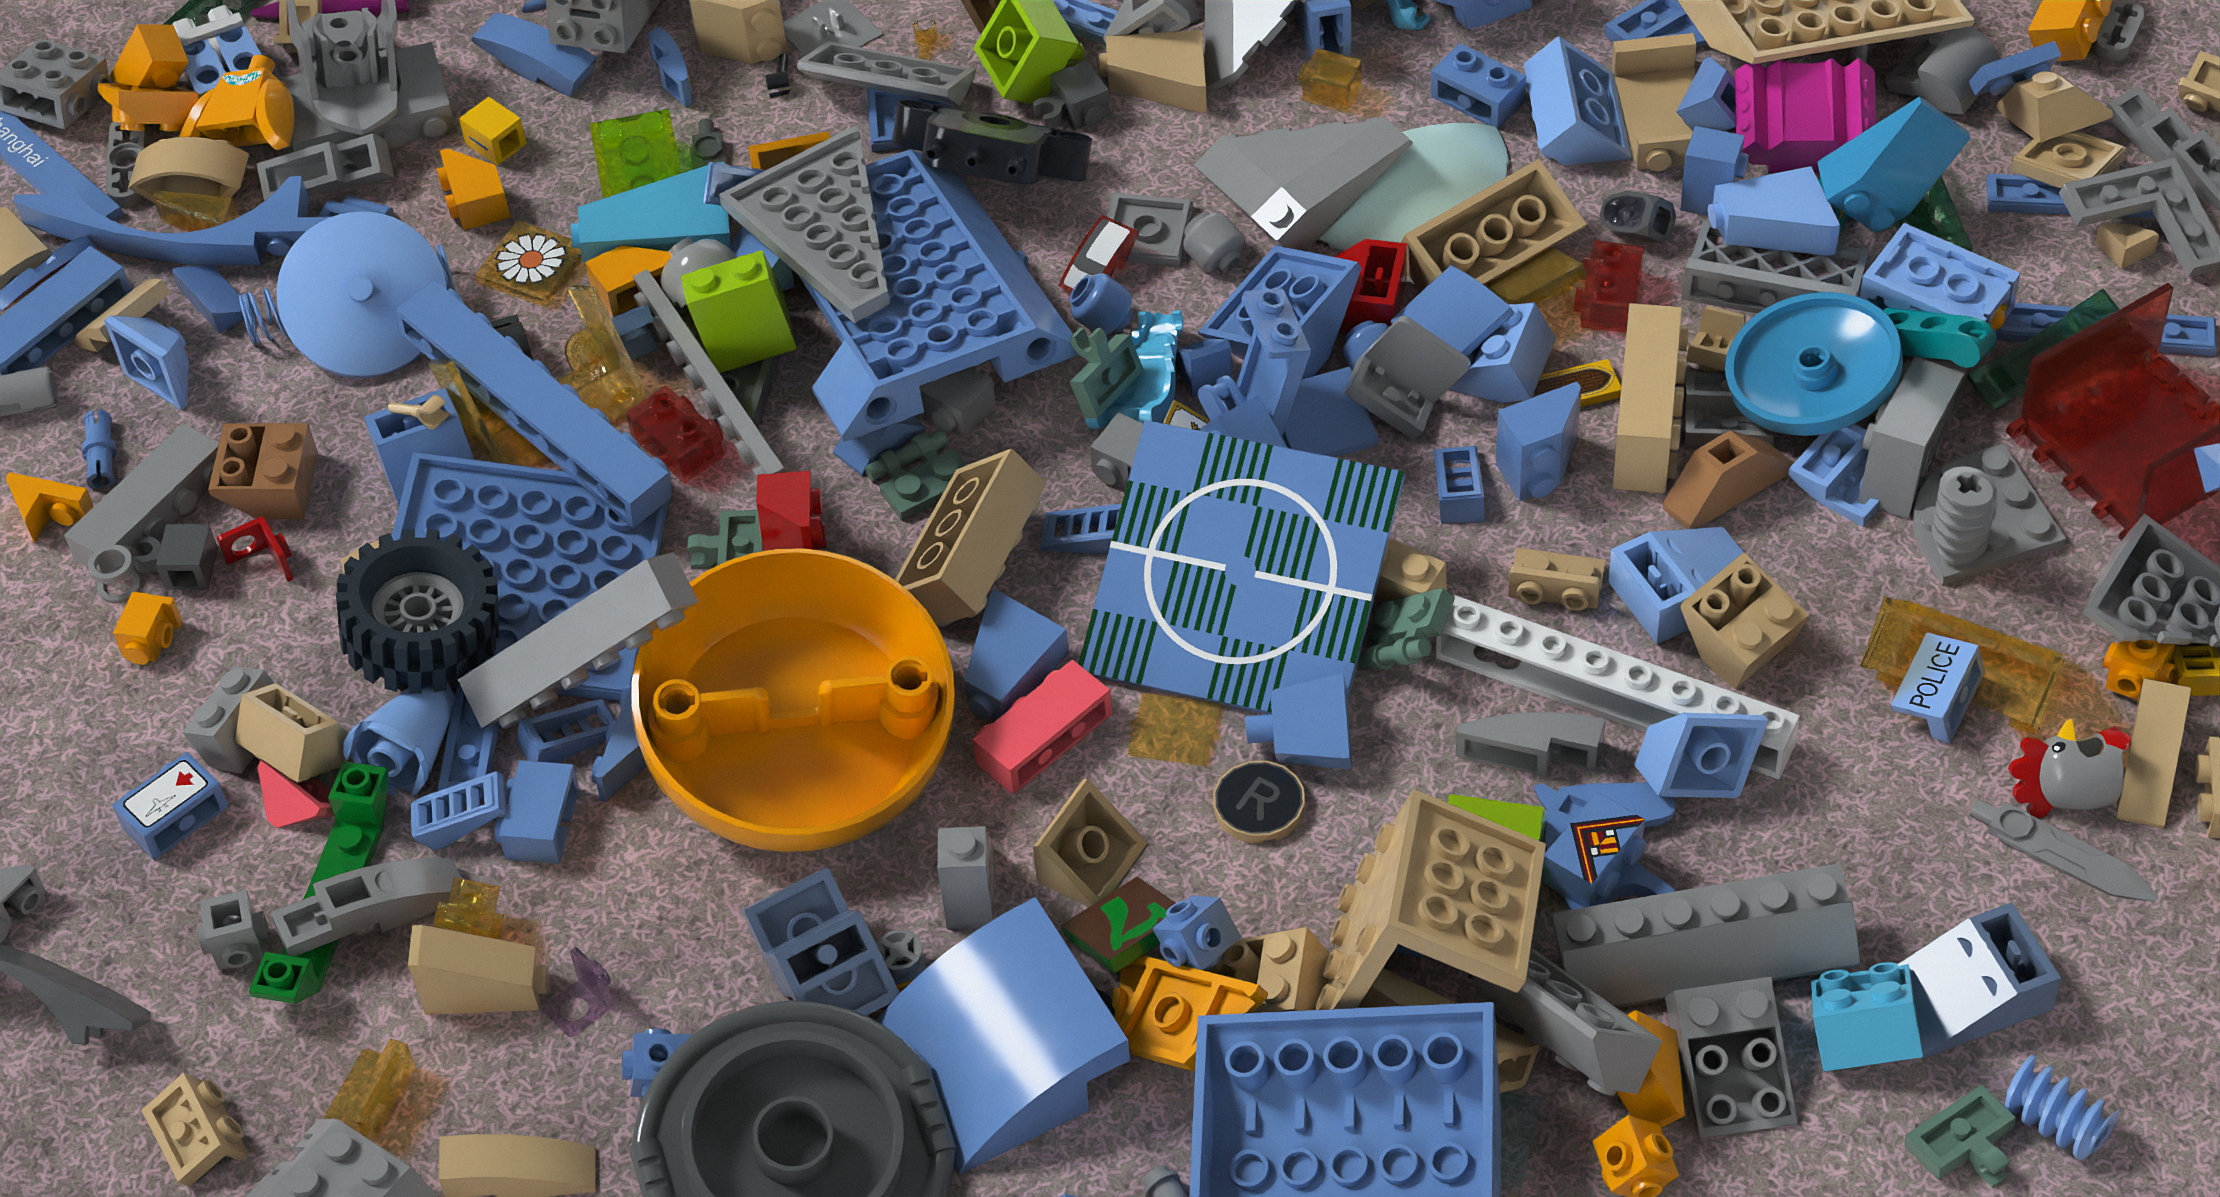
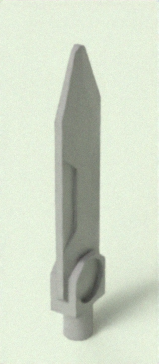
M1978 799L1971 810L1970 816L1988 824L1989 829L1987 833L1997 837L1999 841L2110 896L2151 902L2158 899L2157 893L2129 864L2063 832L2006 801L1998 809Z

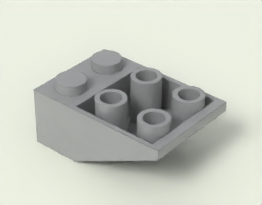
M1771 977L1676 990L1665 997L1670 1028L1677 1032L1680 1068L1699 1139L1798 1124Z

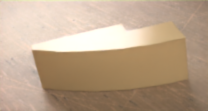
M2144 678L2137 704L2131 737L2132 743L2128 751L2116 819L2164 829L2191 692L2190 687Z
M508 1134L440 1136L439 1182L445 1197H476L496 1195V1197H549L596 1192V1147L538 1136Z

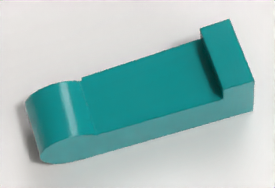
M1886 308L1884 310L1898 331L1903 356L1952 360L1958 366L1969 368L1978 364L1997 343L1994 329L1989 323L1979 318L1897 308Z

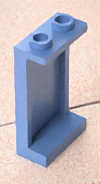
M1283 288L1244 291L1242 302L1253 324L1254 331L1236 385L1246 402L1259 396L1282 437L1311 349Z

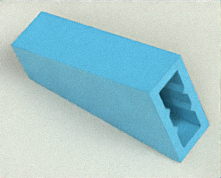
M708 165L579 206L578 223H571L572 248H580L582 264L621 245L669 252L678 242L690 238L693 243L702 239H713L729 247L731 244L728 212L722 206L703 203Z

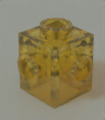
M454 877L448 902L438 901L433 927L499 940L504 914L495 912L500 886Z

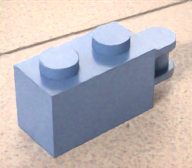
M1227 375L1218 378L1214 386L1204 385L1199 388V401L1210 419V422L1200 428V431L1287 448L1259 396L1246 402L1234 380Z

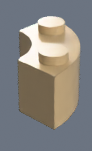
M200 137L161 139L138 153L128 188L157 205H169L173 202L191 200L222 206L240 189L249 153L234 147L232 143L222 139L212 140Z

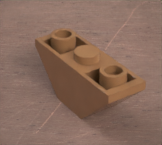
M1729 430L1694 451L1664 500L1663 510L1686 529H1698L1787 476L1789 468L1794 463L1768 442Z

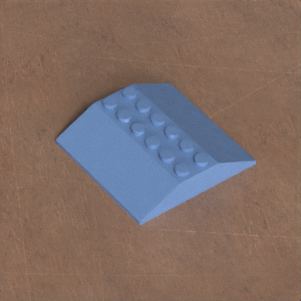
M1494 1003L1198 1016L1189 1197H1501V1104Z

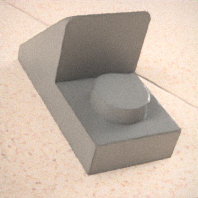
M1124 0L1103 36V41L1106 44V36L1179 31L1190 24L1189 11L1175 0Z

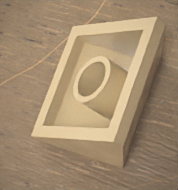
M1088 778L1083 779L1033 846L1037 882L1090 907L1115 890L1148 843Z

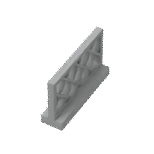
M1703 220L1691 258L1688 257L1685 266L1681 300L1758 314L1777 302L1808 293L1836 292L1858 297L1870 250L1837 245L1836 254L1834 255L1811 254L1812 258L1800 262L1792 255L1795 252L1769 250L1758 254L1751 247L1728 244L1715 246L1708 239L1709 234L1721 236L1718 228L1713 229L1709 221ZM1740 252L1745 257V259L1733 263L1727 256ZM1842 258L1858 262L1856 265L1841 269L1834 261ZM1781 259L1787 266L1775 270L1768 263ZM1823 267L1829 274L1817 278L1811 271Z

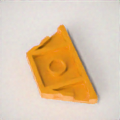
M1142 955L1121 969L1120 987L1113 989L1112 1006L1115 1010L1114 1019L1128 1039L1129 1054L1194 1072L1198 1016L1253 1013L1266 1000L1268 992L1258 984L1183 965L1174 967L1167 961Z

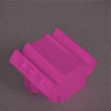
M1830 58L1825 62L1792 63L1780 59L1766 69L1759 63L1751 64L1747 62L1735 71L1736 134L1745 135L1743 153L1749 154V163L1752 165H1766L1768 173H1780L1810 166L1814 173H1820L1817 161L1876 124L1874 69L1860 58L1845 68Z

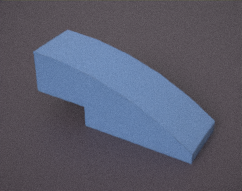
M496 12L471 39V42L523 78L534 83L541 79L559 93L569 97L593 73L597 59L596 56L583 48L550 44L549 29L514 16Z

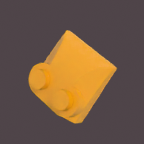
M98 83L97 86L99 94L112 106V121L120 122L121 130L144 131L145 124H160V130L182 131L191 109L198 101V92L177 85L175 87L158 88Z

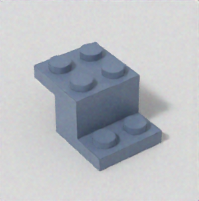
M824 867L741 909L783 996L792 997L794 1001H814L833 1004L867 1016L892 1003L900 994L861 912L849 910L829 867Z

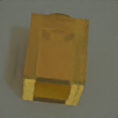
M1316 48L1309 63L1304 62L1298 75V85L1302 86L1303 101L1348 112L1362 87V59Z

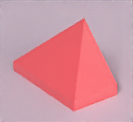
M260 760L257 768L267 821L274 827L279 828L334 816L328 799L331 789L314 776L309 780L296 782L287 778L284 773L264 760Z

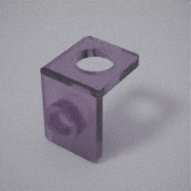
M576 946L570 950V955L578 981L543 1007V1012L568 1037L575 1036L613 1006L608 985L611 983L608 973L596 960L591 961ZM571 998H581L588 1004L587 1014L577 1021H568L560 1014L562 1004Z

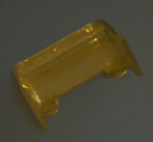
M574 285L568 288V291L586 327L572 334L567 340L564 353L572 372L557 381L562 385L568 384L573 387L582 402L591 409L598 408L611 422L635 409L640 404L644 394L643 383L595 286ZM434 359L428 362L440 388H446L463 429L490 462L528 467L546 457L544 453L467 390L453 361Z
M1884 596L1860 667L1878 670L1876 679L1900 687L1926 633L1979 645L1985 674L1971 702L2000 711L2002 714L2011 717L2008 726L2035 735L2037 729L2048 728L2071 677L2076 658L1907 599Z

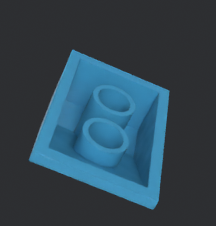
M1919 96L1817 161L1826 200L1872 232H1881L1913 211L1970 140L1969 131Z

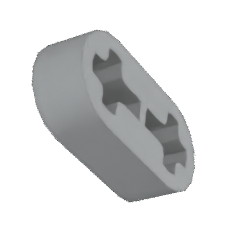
M2116 0L2112 2L2110 12L2105 16L2098 31L2097 39L2094 42V53L2100 59L2117 62L2127 58L2141 30L2144 18V9L2139 3L2132 0ZM2123 15L2129 16L2125 24L2118 23ZM2113 37L2119 38V42L2115 46L2108 45Z

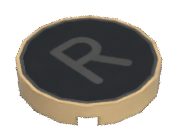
M1248 761L1232 767L1218 780L1213 791V808L1216 820L1221 829L1234 839L1257 844L1275 839V841L1282 839L1299 826L1305 813L1304 787L1297 775L1283 765L1270 761Z

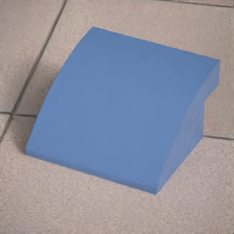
M1036 897L997 917L948 950L915 978L876 1020L901 1037L924 1062L929 1063L957 1147L954 1167L959 1175L1089 1111L1087 1082L1130 1061L1127 1037Z

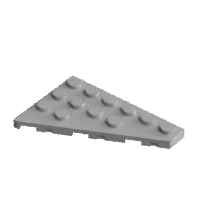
M856 126L719 194L721 206L726 212L853 323L867 318L878 310L890 305L859 129Z

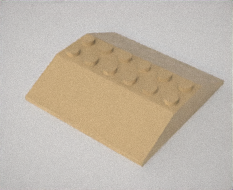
M1677 0L1711 48L1751 64L1971 27L1975 20L1960 0Z

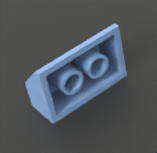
M1560 36L1524 63L1527 79L1526 88L1532 105L1531 115L1535 122L1538 136L1537 145L1545 157L1549 159L1554 158L1563 165L1629 160L1632 158L1617 86L1611 70Z

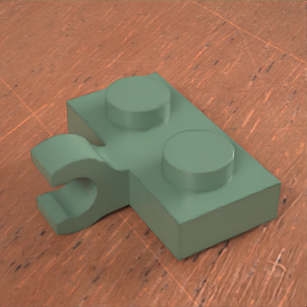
M1079 328L1071 336V344L1074 350L1088 361V364L1070 381V385L1084 418H1099L1144 369L1130 334H1116L1108 342L1102 328H1097L1089 337L1084 328Z
M758 510L721 511L718 536L703 534L689 536L687 549L691 553V569L710 568L716 561L718 566L744 555L762 552L763 544Z
M1981 1084L1906 1134L1904 1146L1938 1180L1967 1160H1970L1975 1171L1993 1188L2008 1178V1175L2002 1169L2010 1165V1160L1992 1143L2015 1128L2016 1117Z

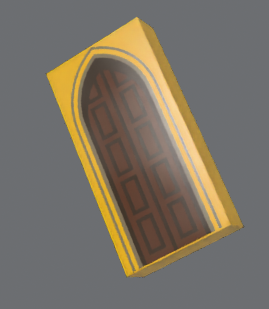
M1609 359L1542 374L1532 398L1578 382L1581 386L1580 407L1620 398L1621 385Z

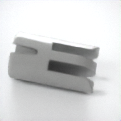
M44 366L0 375V417L57 406L58 398H54L58 396L57 385L53 372L49 367Z

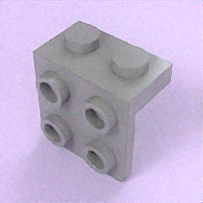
M1401 316L1357 359L1343 394L1414 441L1423 432L1434 403L1468 371L1470 360L1411 318Z

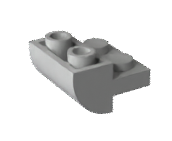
M1973 27L1953 29L1947 35L1924 34L1885 79L1889 93L1924 97L1928 103L1941 112L1964 114L1979 96L1974 95L1969 84L1970 79L1981 66L2000 60V55L1993 43Z

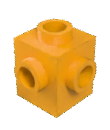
M2152 640L2121 641L2119 644L2112 642L2103 662V668L2109 669L2106 689L2138 701L2144 678L2171 683L2176 669V665L2172 664L2176 644H2164Z
M1627 1115L1592 1141L1602 1167V1178L1612 1193L1626 1197H1656L1662 1192L1664 1186L1679 1176L1672 1158V1146L1664 1136L1659 1124Z

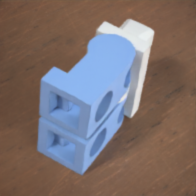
M226 5L210 10L207 14L209 23L196 27L192 19L184 18L172 24L189 61L183 71L191 90L198 92V99L209 90L215 88L223 74L248 69L254 55H261L248 29L244 25L240 13L232 14Z

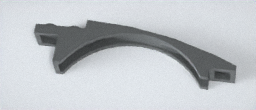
M0 944V970L21 982L37 995L59 1021L71 1044L86 1045L89 1043V1036L101 1037L104 1028L133 1031L150 1021L151 1012L118 992L40 956Z

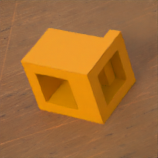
M132 591L113 631V635L123 657L132 663L144 665L148 661L156 662L162 648L170 646L173 639V628L180 629L183 620L173 597Z

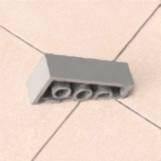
M1915 356L1913 360H1905L1895 389L1888 397L1887 402H1884L1879 407L1875 424H1869L1863 440L1862 448L1869 450L1858 503L1865 505L1870 498L1879 500L1877 510L1909 519L1914 508L1916 492L1920 491L1926 481V473L1930 463L1935 461L1944 433H1947L1963 397L1970 367L1958 366L1952 360Z

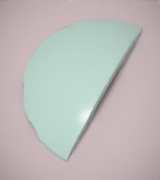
M1447 123L1402 132L1413 144L1318 240L1328 243L1330 249L1337 252H1343L1364 239L1401 243L1406 233L1506 178L1509 159L1506 146L1497 128L1478 123Z

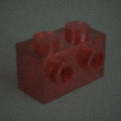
M1593 241L1591 257L1583 256L1581 263L1580 281L1585 282V288L1577 287L1575 293L1574 312L1581 313L1580 327L1627 333L1629 303L1636 304L1639 293L1644 246Z
M664 386L626 412L631 436L650 455L663 461L669 471L683 484L724 457L722 446L724 436L717 423L710 418L706 420L702 417L686 396L682 395L679 397L668 386Z

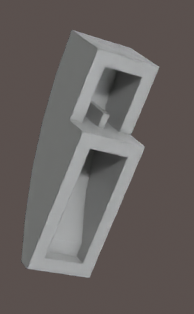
M373 133L339 144L328 141L257 163L264 201L276 192L289 176H302L308 196L374 184L394 178L387 140Z
M1528 712L1474 720L1458 725L1456 730L1455 756L1546 776L1550 762L1595 772L1604 744L1606 718L1576 713Z

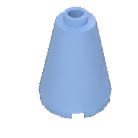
M447 683V690L434 692L432 684L421 685L422 694H409L408 687L355 725L343 741V755L346 761L352 758L354 763L386 767L389 773L387 794L397 796L396 788L412 792L411 796L418 794L427 783L451 719L456 697Z

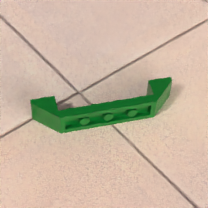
M343 761L328 797L336 820L304 899L315 895L314 883L370 865L384 830L389 775L386 767ZM340 939L295 957L288 956L285 947L281 954L265 952L250 987V996L297 1004L318 993Z

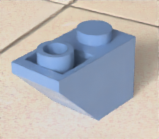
M1711 57L1705 58L1676 113L1692 131L1695 126L1720 131H1727L1736 127L1735 80Z

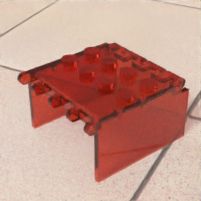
M2169 283L2162 285L2032 358L2021 416L2011 422L2006 428V433L2012 439H2016L2024 434L2037 446L2032 453V458L2036 462L2041 464L2051 459L2067 474L2061 482V485L2067 491H2072L2080 486L2097 502L2091 510V513L2097 519H2102L2110 514L2124 527L2118 536L2121 541L2144 513L2160 525H2163L2220 492L2205 493L2194 452L2195 448L2220 443V405L2215 400L2208 402L2210 396L2185 373L2178 375L2180 369L2157 349L2161 345L2174 289Z

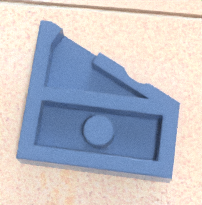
M1645 0L1605 24V36L1612 42L1694 33L1696 47L1708 45L1677 0Z

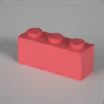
M1071 660L1060 670H1054L1048 674L1043 683L1030 694L1018 698L1010 709L995 722L988 723L979 730L976 737L972 739L976 764L1014 795L1112 715L1110 689L1074 660Z

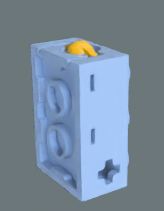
M1903 223L1863 275L1860 298L1873 303L1883 311L1886 308H1897L1979 318L1989 323L1996 333L2014 309L2020 273Z

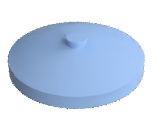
M362 211L349 212L319 222L294 243L285 257L279 272L277 306L283 327L290 340L311 363L341 377L373 378L401 370L424 355V353L401 335L395 309L432 280H435L447 290L446 278L437 254L427 240L414 228L385 214Z

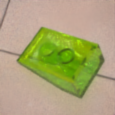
M669 109L589 123L603 199L682 174Z

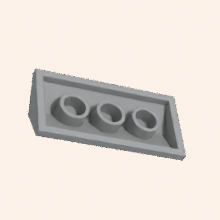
M829 41L797 61V69L810 78L957 106L961 105L976 74V69Z

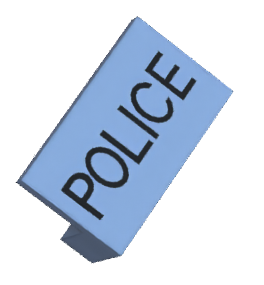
M1926 633L1891 703L1892 710L1927 719L1931 736L1950 744L1985 674L1979 645Z

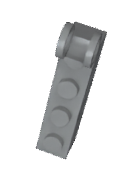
M184 423L181 424L64 534L73 559L88 567L91 577L97 581V592L103 600L110 603H121L129 600L132 591H139L141 579L138 572L133 569V556L141 554L137 544L138 538L150 536L161 541L166 524H172L181 514L186 515L194 509L197 499L209 489L219 442ZM128 575L134 579L133 586L124 594L110 595L104 590L105 584L120 582Z

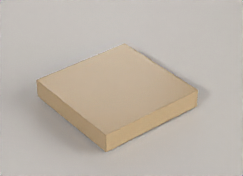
M2077 130L2041 143L2033 139L2012 159L2011 172L2062 189L2064 183L2113 172L2124 161L2126 147Z

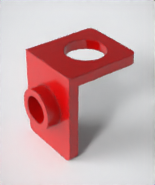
M263 516L217 537L227 565L268 547L287 582L293 580L287 558L292 557L289 546L282 533L277 535L272 533ZM240 537H254L252 544L248 548L241 551L231 549L233 543Z

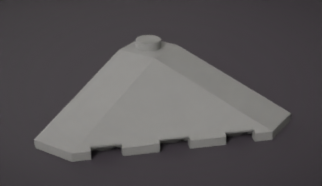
M1205 0L1206 90L1215 91L1240 78L1249 67L1244 61L1255 53L1260 43L1266 47L1287 24L1282 18L1294 8L1298 0Z
M1383 116L1369 118L1366 122L1346 124L1345 121L1317 124L1314 125V128L1299 130L1283 128L1261 131L1257 135L1239 137L1237 134L1221 136L1194 166L1278 246L1306 251L1413 142Z
M2144 513L2116 546L2101 570L2082 614L2120 641L2152 640L2164 644L2189 645L2190 643H2201L2220 647V638L2214 624L2220 607V567Z

